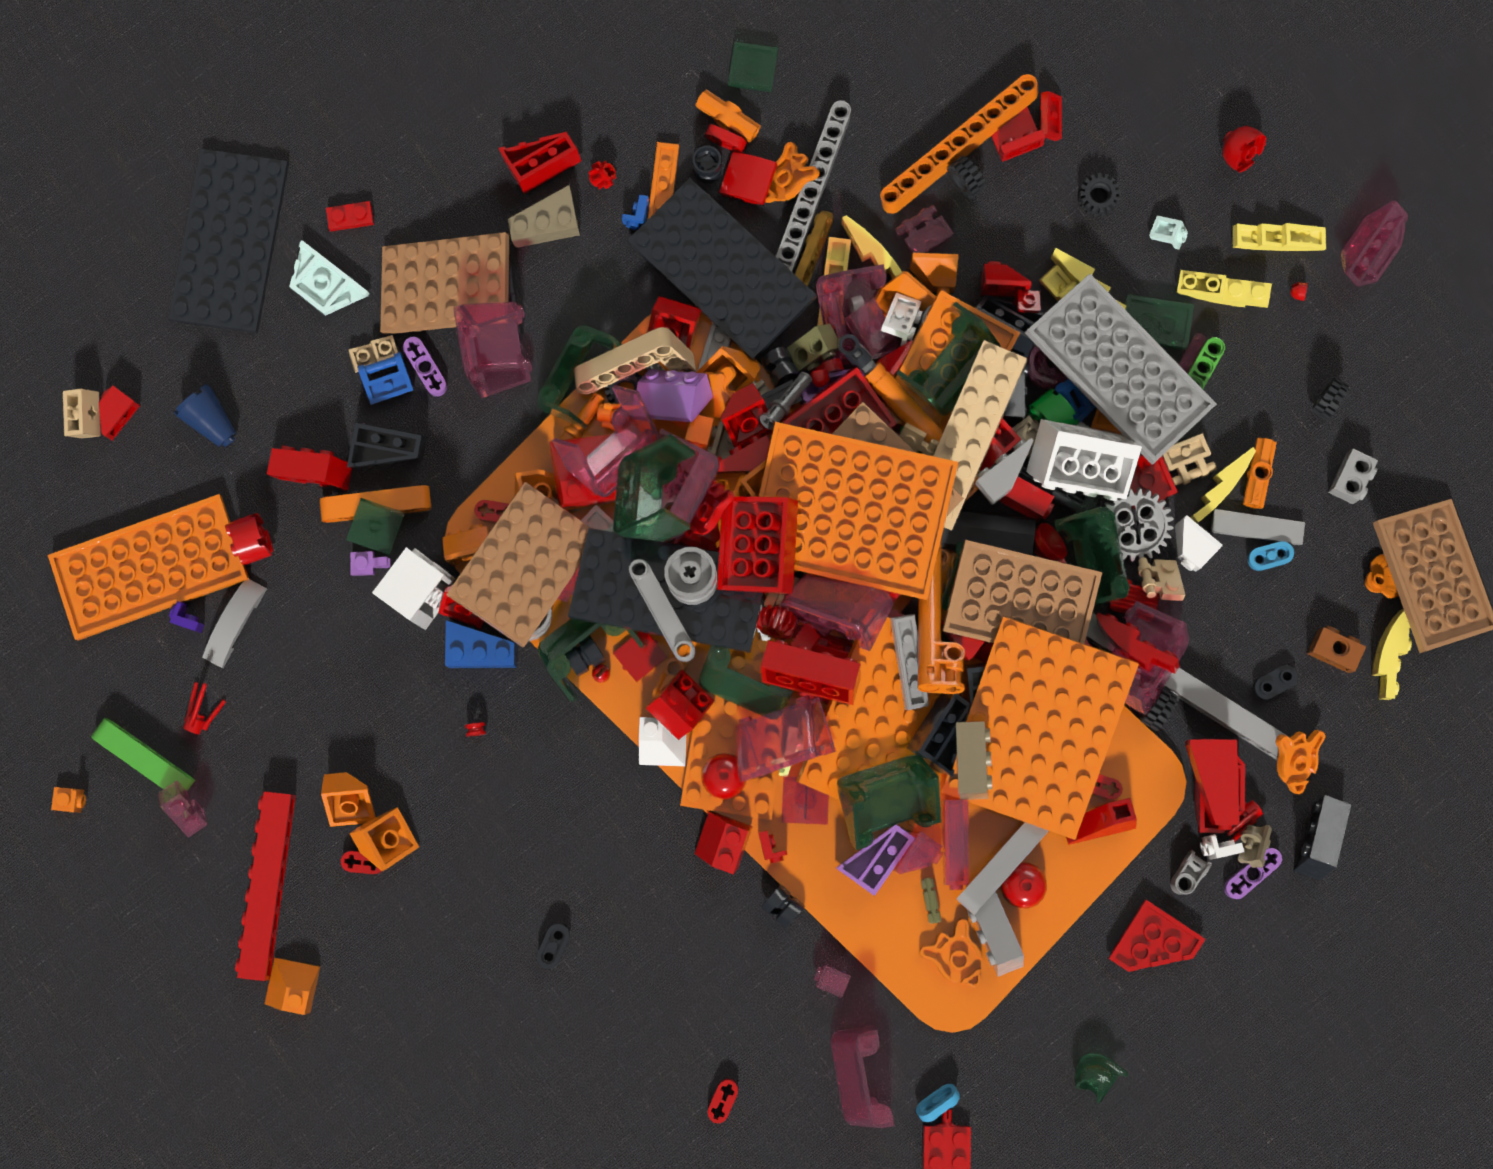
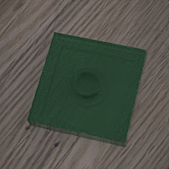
M735 42L728 86L772 92L778 48Z
M361 498L346 540L390 555L404 512Z

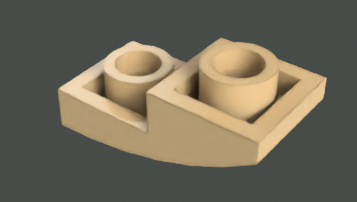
M392 335L372 340L368 345L349 349L355 373L359 372L357 368L359 365L364 364L367 366L393 357L395 353H398Z

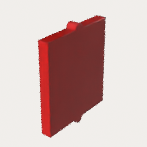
M638 632L613 653L623 665L622 669L627 670L636 682L668 658L657 645L658 641L653 640L648 633Z

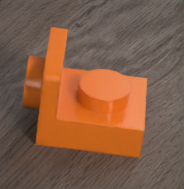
M54 787L51 810L82 812V808L86 804L84 790Z

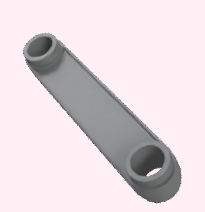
M643 559L634 560L629 566V573L676 658L682 662L692 660L695 656V647L650 565ZM644 565L646 567L645 572L642 575H635L634 569L636 566ZM684 645L690 646L691 650L688 656H679L680 647Z

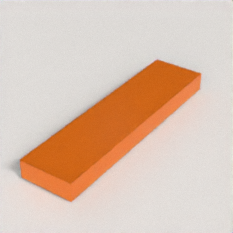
M657 142L648 219L674 194L679 144Z

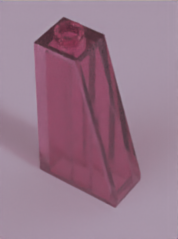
M968 800L941 801L944 885H949V890H962L963 885H969Z

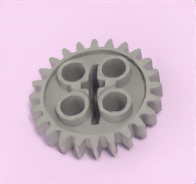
M1138 487L1136 493H1133L1132 489L1129 488L1126 499L1118 498L1112 504L1105 502L1108 511H1100L1105 519L1098 520L1099 524L1104 525L1098 531L1105 534L1101 538L1103 542L1109 541L1106 548L1109 550L1114 547L1112 553L1116 556L1121 552L1123 560L1129 555L1132 562L1136 556L1139 559L1144 558V554L1152 558L1151 551L1153 550L1160 553L1158 546L1166 547L1167 544L1163 541L1164 538H1171L1167 530L1174 529L1172 525L1168 524V522L1173 520V517L1166 515L1171 509L1169 507L1163 508L1166 504L1165 500L1158 501L1159 495L1157 493L1151 497L1149 489L1142 494V489ZM1132 505H1135V517L1138 520V522L1141 523L1137 525L1138 534L1140 536L1139 544H1137L1136 542V531L1131 526L1134 525V518L1131 511ZM1149 506L1151 508L1149 515L1140 516V511L1143 507ZM1128 511V517L1125 520L1120 521L1117 519L1119 512ZM1147 529H1154L1152 537H1143ZM1124 533L1132 534L1128 542H1121V536Z

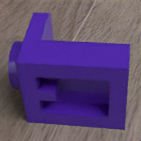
M177 601L170 611V623L202 633L204 624L198 622V617L185 614L188 605Z

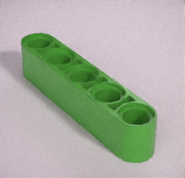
M1217 337L1207 340L1187 372L1202 389L1207 384L1225 350L1224 342ZM1208 346H1214L1217 349V354L1210 353ZM1197 365H1204L1207 373L1199 372Z
M104 717L91 735L93 740L180 800L195 781L190 775L108 718Z

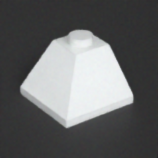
M1185 516L1175 525L1178 558L1182 560L1181 564L1190 571L1194 570L1196 572L1201 569L1222 547L1219 541L1188 516Z
M640 717L639 765L685 766L687 734L678 740L656 718Z

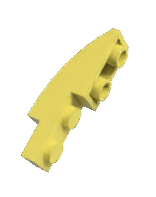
M1181 270L1177 293L1230 306L1245 308L1246 305L1268 308L1272 284L1226 278V275Z
M1404 609L1399 610L1386 627L1379 641L1373 661L1372 676H1381L1379 699L1382 700L1395 699V695L1398 694L1399 683L1396 681L1401 667V661L1398 659V656L1408 654L1412 645V639L1409 637L1410 625Z

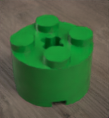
M1052 388L1029 406L1030 412L1027 413V416H1030L1032 420H1037L1039 423L1043 419L1075 426L1079 424V419L1075 421L1073 415L1076 413L1072 406L1060 393L1057 396L1054 395L1053 392L1055 390Z

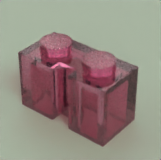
M178 780L158 793L160 807L188 838L208 825L205 811L194 799L190 801L189 793Z

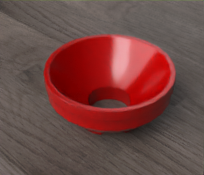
M1047 523L1039 524L1035 528L1033 545L1035 553L1039 557L1053 561L1065 558L1067 556V548L1060 534Z

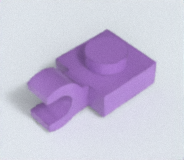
M373 551L350 552L352 576L375 575V568H391L390 558H375V552Z

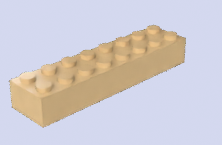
M985 340L981 345L934 453V457L959 462L953 488L964 499L946 517L944 527L949 530L954 529L1027 362V358Z

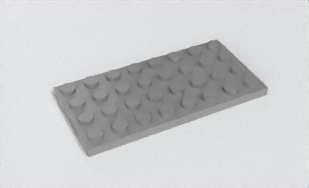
M1091 274L1086 276L1025 332L1127 439L1142 446L1140 453L1152 465L1216 405L1211 397Z

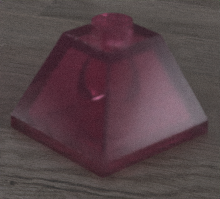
M918 831L914 836V841L893 871L897 874L930 867L932 863L937 864L943 855V852L940 851L943 846L923 832Z

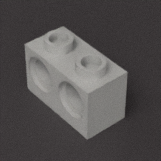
M1351 449L1346 453L1328 493L1351 504L1359 500L1362 501L1368 491V488H1366L1368 481L1372 480L1378 468L1375 466L1378 460L1355 449ZM1356 462L1363 465V473L1357 471L1355 467ZM1347 482L1354 486V493L1347 490Z

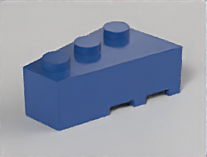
M446 620V667L517 668V644Z

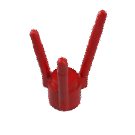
M195 682L184 719L183 729L200 735L202 729L207 731L210 723L226 701L222 700L207 720L204 721L205 716L199 714L198 711L207 684L203 683L194 707L198 689V682Z
M1253 800L1248 803L1245 802V811L1239 816L1241 819L1239 825H1235L1232 830L1227 832L1231 836L1239 830L1231 839L1234 842L1241 837L1242 832L1247 829L1248 825H1253L1263 815L1261 808Z

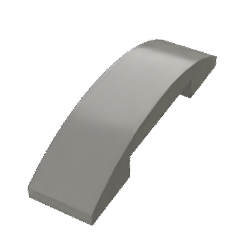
M250 579L245 580L240 585L219 618L202 658L224 668L234 650L232 646L253 608H257L267 588Z

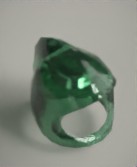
M1089 1053L1082 1056L1078 1061L1075 1069V1088L1092 1091L1097 1097V1103L1100 1104L1118 1076L1127 1077L1128 1072L1101 1054Z

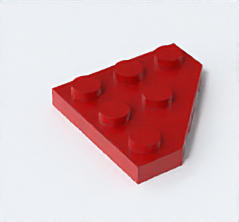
M1144 900L1108 956V959L1128 972L1189 960L1195 957L1205 938L1151 902Z

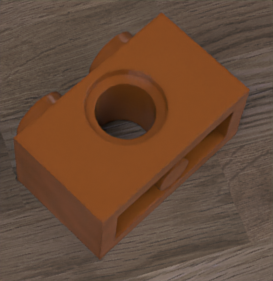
M1327 626L1326 628L1318 629L1307 654L1347 673L1355 672L1366 646L1360 644L1361 641L1355 637L1347 636L1346 638L1340 635V631L1333 627ZM1335 642L1340 644L1342 648L1340 654L1335 653L1333 650Z

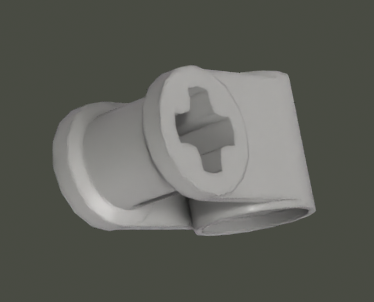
M1190 850L1170 881L1172 891L1178 895L1192 893L1210 869L1211 863L1203 861L1195 855L1193 850ZM1181 878H1185L1188 883L1184 891L1178 885Z

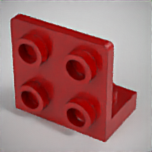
M1028 107L1023 109L991 136L1002 162L1042 147L1045 141L1043 130H1037Z

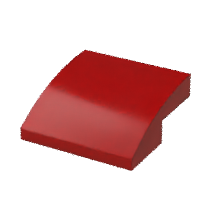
M733 152L719 193L724 197L742 199L746 203L764 205L778 164L761 157Z

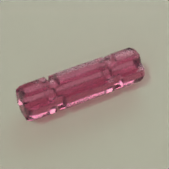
M1201 333L1194 335L1192 343L1189 344L1181 358L1182 361L1178 364L1186 373L1190 370L1191 365L1206 341V336Z

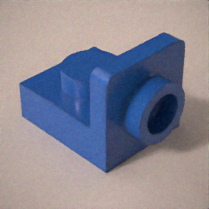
M639 195L638 202L635 201L633 205V215L622 214V222L627 228L638 230L647 221L650 204L648 196Z

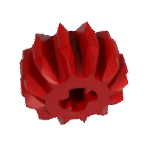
M768 605L759 612L756 627L762 634H766L775 640L780 639L783 641L790 639L792 634H794L797 618L792 612L787 611L786 608H780L778 605L776 607Z

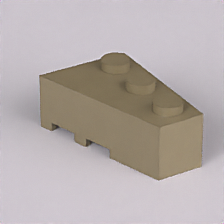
M569 185L508 219L511 239L515 248L580 235L573 196Z
M985 721L957 722L958 793L960 799H989V789H993L992 775H988V766H992L991 751L987 752L986 742H991L990 728H986Z

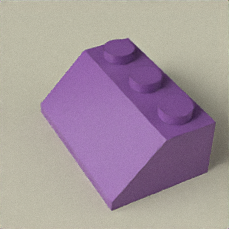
M648 370L637 385L635 403H641L642 407L634 408V418L692 422L713 398L707 374L677 372L675 370Z

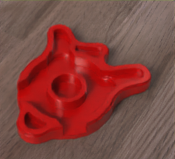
M707 478L704 481L700 496L690 510L689 516L693 520L692 524H687L685 537L690 541H694L708 534L720 520L723 511L733 501L734 493L730 490H725V486L721 483L716 484L715 479Z

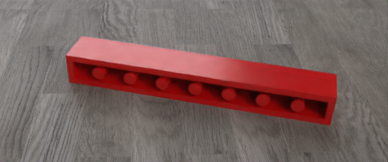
M263 792V796L259 798L258 808L261 810L260 819H257L255 824V832L258 834L257 841L252 846L254 862L250 866L248 873L251 884L245 894V901L248 902L247 911H244L242 916V925L245 926L244 933L240 936L238 944L241 954L240 958H237L235 971L238 972L237 978L259 981L270 980L296 795Z

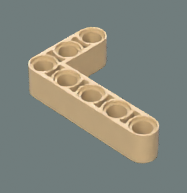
M657 328L575 367L576 390L580 394L593 393L659 361L670 371L696 372L694 355L669 329Z

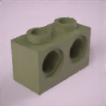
M831 324L818 325L787 347L799 371L808 370V372H812L820 366V363L836 356L838 338Z

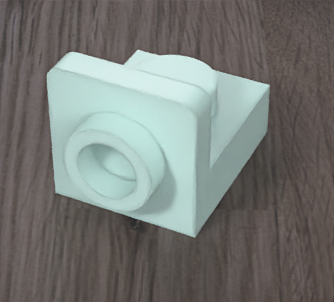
M1157 216L1149 236L1152 240L1170 243L1175 249H1180L1181 244L1186 241L1187 229L1180 220Z

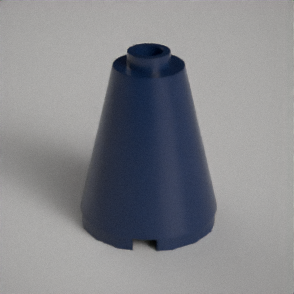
M206 384L200 388L202 393H192L176 408L177 411L173 413L218 447L223 445L226 448L235 441L234 435L236 431L209 384Z

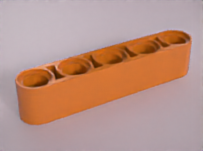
M421 485L320 498L322 522L330 523L431 510L429 486Z

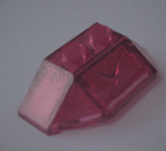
M1392 201L1366 216L1341 251L1344 273L1356 286L1360 287L1377 282L1402 246L1408 214L1397 201Z

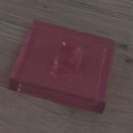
M875 298L867 300L845 319L853 335L857 337L859 342L872 356L896 337L881 331L886 317Z

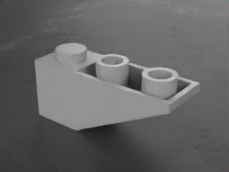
M1032 438L1027 442L1024 439L1013 447L1015 450L1009 456L1006 453L995 461L996 466L991 470L987 467L977 475L979 479L975 485L991 505H994L1013 488L1034 441Z

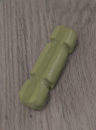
M932 877L921 879V886L924 889L923 896L926 911L929 912L927 914L928 921L931 924L941 922L936 890L933 889L935 887Z

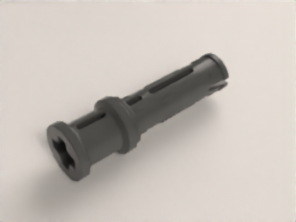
M801 372L779 399L773 400L771 408L760 416L763 426L769 430H774L775 422H780L782 418L789 415L792 404L812 382L809 374Z

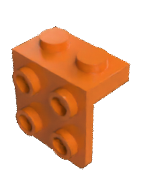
M903 271L878 290L870 308L885 320L896 293L922 301L919 309L922 312L932 305L936 296L910 273Z

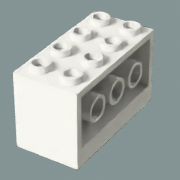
M1041 419L1026 472L1033 476L1034 481L1042 483L1041 486L1047 489L1055 490V487H1060L1063 491L1069 493H1076L1077 490L1091 497H1096L1099 494L1113 501H1117V498L1126 499L1142 446L1127 439L1122 434Z
M405 548L372 593L408 620L426 630L438 614L445 588L452 586L455 578L416 548L413 551Z

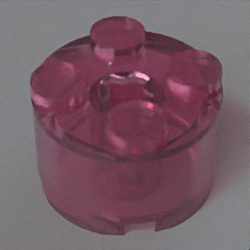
M1036 345L1027 360L1028 379L1042 389H1055L1059 383L1065 382L1068 377L1054 363H1052V368L1048 367L1047 363L1051 360Z

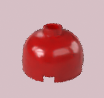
M1242 126L1228 132L1223 139L1224 144L1222 147V155L1225 162L1237 172L1246 171L1255 162L1251 159L1256 154L1260 156L1267 138L1261 131L1249 126Z
M728 753L716 754L709 758L703 766L701 773L702 784L706 791L715 798L723 800L733 798L740 794L746 785V767L735 755Z
M1021 862L1000 885L1003 898L1010 905L1029 909L1038 905L1044 899L1047 891V880L1044 873L1037 866L1028 862Z

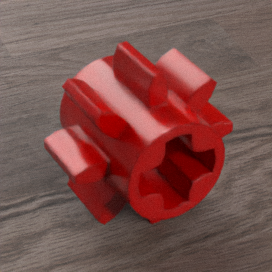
M598 161L591 165L592 170L588 173L592 185L598 187V189L603 187L607 189L614 185L612 180L616 179V171L610 163Z

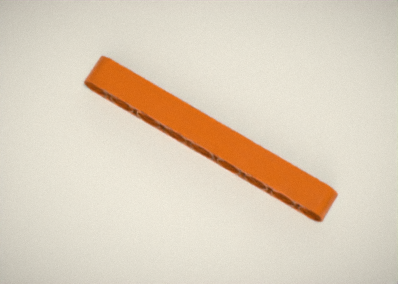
M1030 74L1018 78L888 184L880 194L884 211L890 214L900 211L948 171L949 165L961 156L966 157L1035 101L1038 96L1037 79ZM1026 87L1032 88L1030 90H1024V88ZM1008 101L1015 102L1013 104H1007ZM998 115L996 118H990L989 116ZM977 128H978V129H981L979 132H973V131H972V130L977 129ZM959 142L964 143V144L961 145V146H956V145H955L956 143H959ZM941 156H946V157H947V158L944 159V160H939V159H938V158L941 157ZM924 170L930 171L927 174H921V172ZM906 184H913L910 188H904ZM889 198H896L893 202H887Z

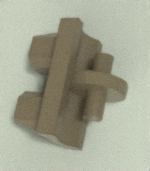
M1248 825L1247 829L1242 832L1241 840L1243 841L1244 852L1239 853L1238 860L1240 863H1249L1250 867L1255 868L1264 867L1265 852L1271 842L1269 839L1272 831L1270 825L1263 827Z

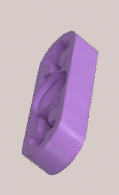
M408 338L403 344V350L426 389L433 396L443 395L447 390V382L426 347L419 338ZM413 343L416 346L420 345L417 347L421 355L419 358H417L413 351H409L411 349L410 345ZM423 361H429L431 369L425 373L419 370L420 364ZM432 375L438 383L442 382L439 385V390L432 388L434 385L429 378Z
M1274 848L1266 849L1265 861L1267 860V853L1274 854V864L1266 863L1264 865V868L1267 869L1265 872L1263 867L1257 868L1259 876L1256 880H1250L1247 877V870L1250 868L1249 863L1245 864L1225 882V894L1232 899L1243 898L1280 866L1282 862L1281 853ZM1243 880L1249 883L1248 887L1246 884H1242L1238 888L1240 891L1239 894L1235 892L1231 893V890L1233 889L1231 886L1232 883L1239 884Z

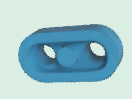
M1284 541L1269 544L1252 550L1248 555L1247 561L1249 566L1256 571L1274 568L1289 563L1294 557V549L1289 543ZM1278 550L1283 551V558L1277 555ZM1256 556H1260L1262 558L1261 564L1255 561Z
M953 1084L943 1085L917 1105L916 1113L923 1122L934 1121L942 1113L957 1104L960 1093Z

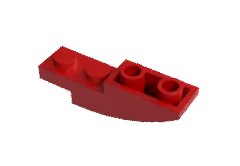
M1097 613V624L1102 633L1125 658L1138 662V667L1148 672L1151 671L1153 665H1156L1176 674L1179 668V659L1174 653L1168 650L1160 651L1155 648L1154 644L1143 640L1141 642L1140 631L1133 624H1123L1118 622V619L1113 615Z

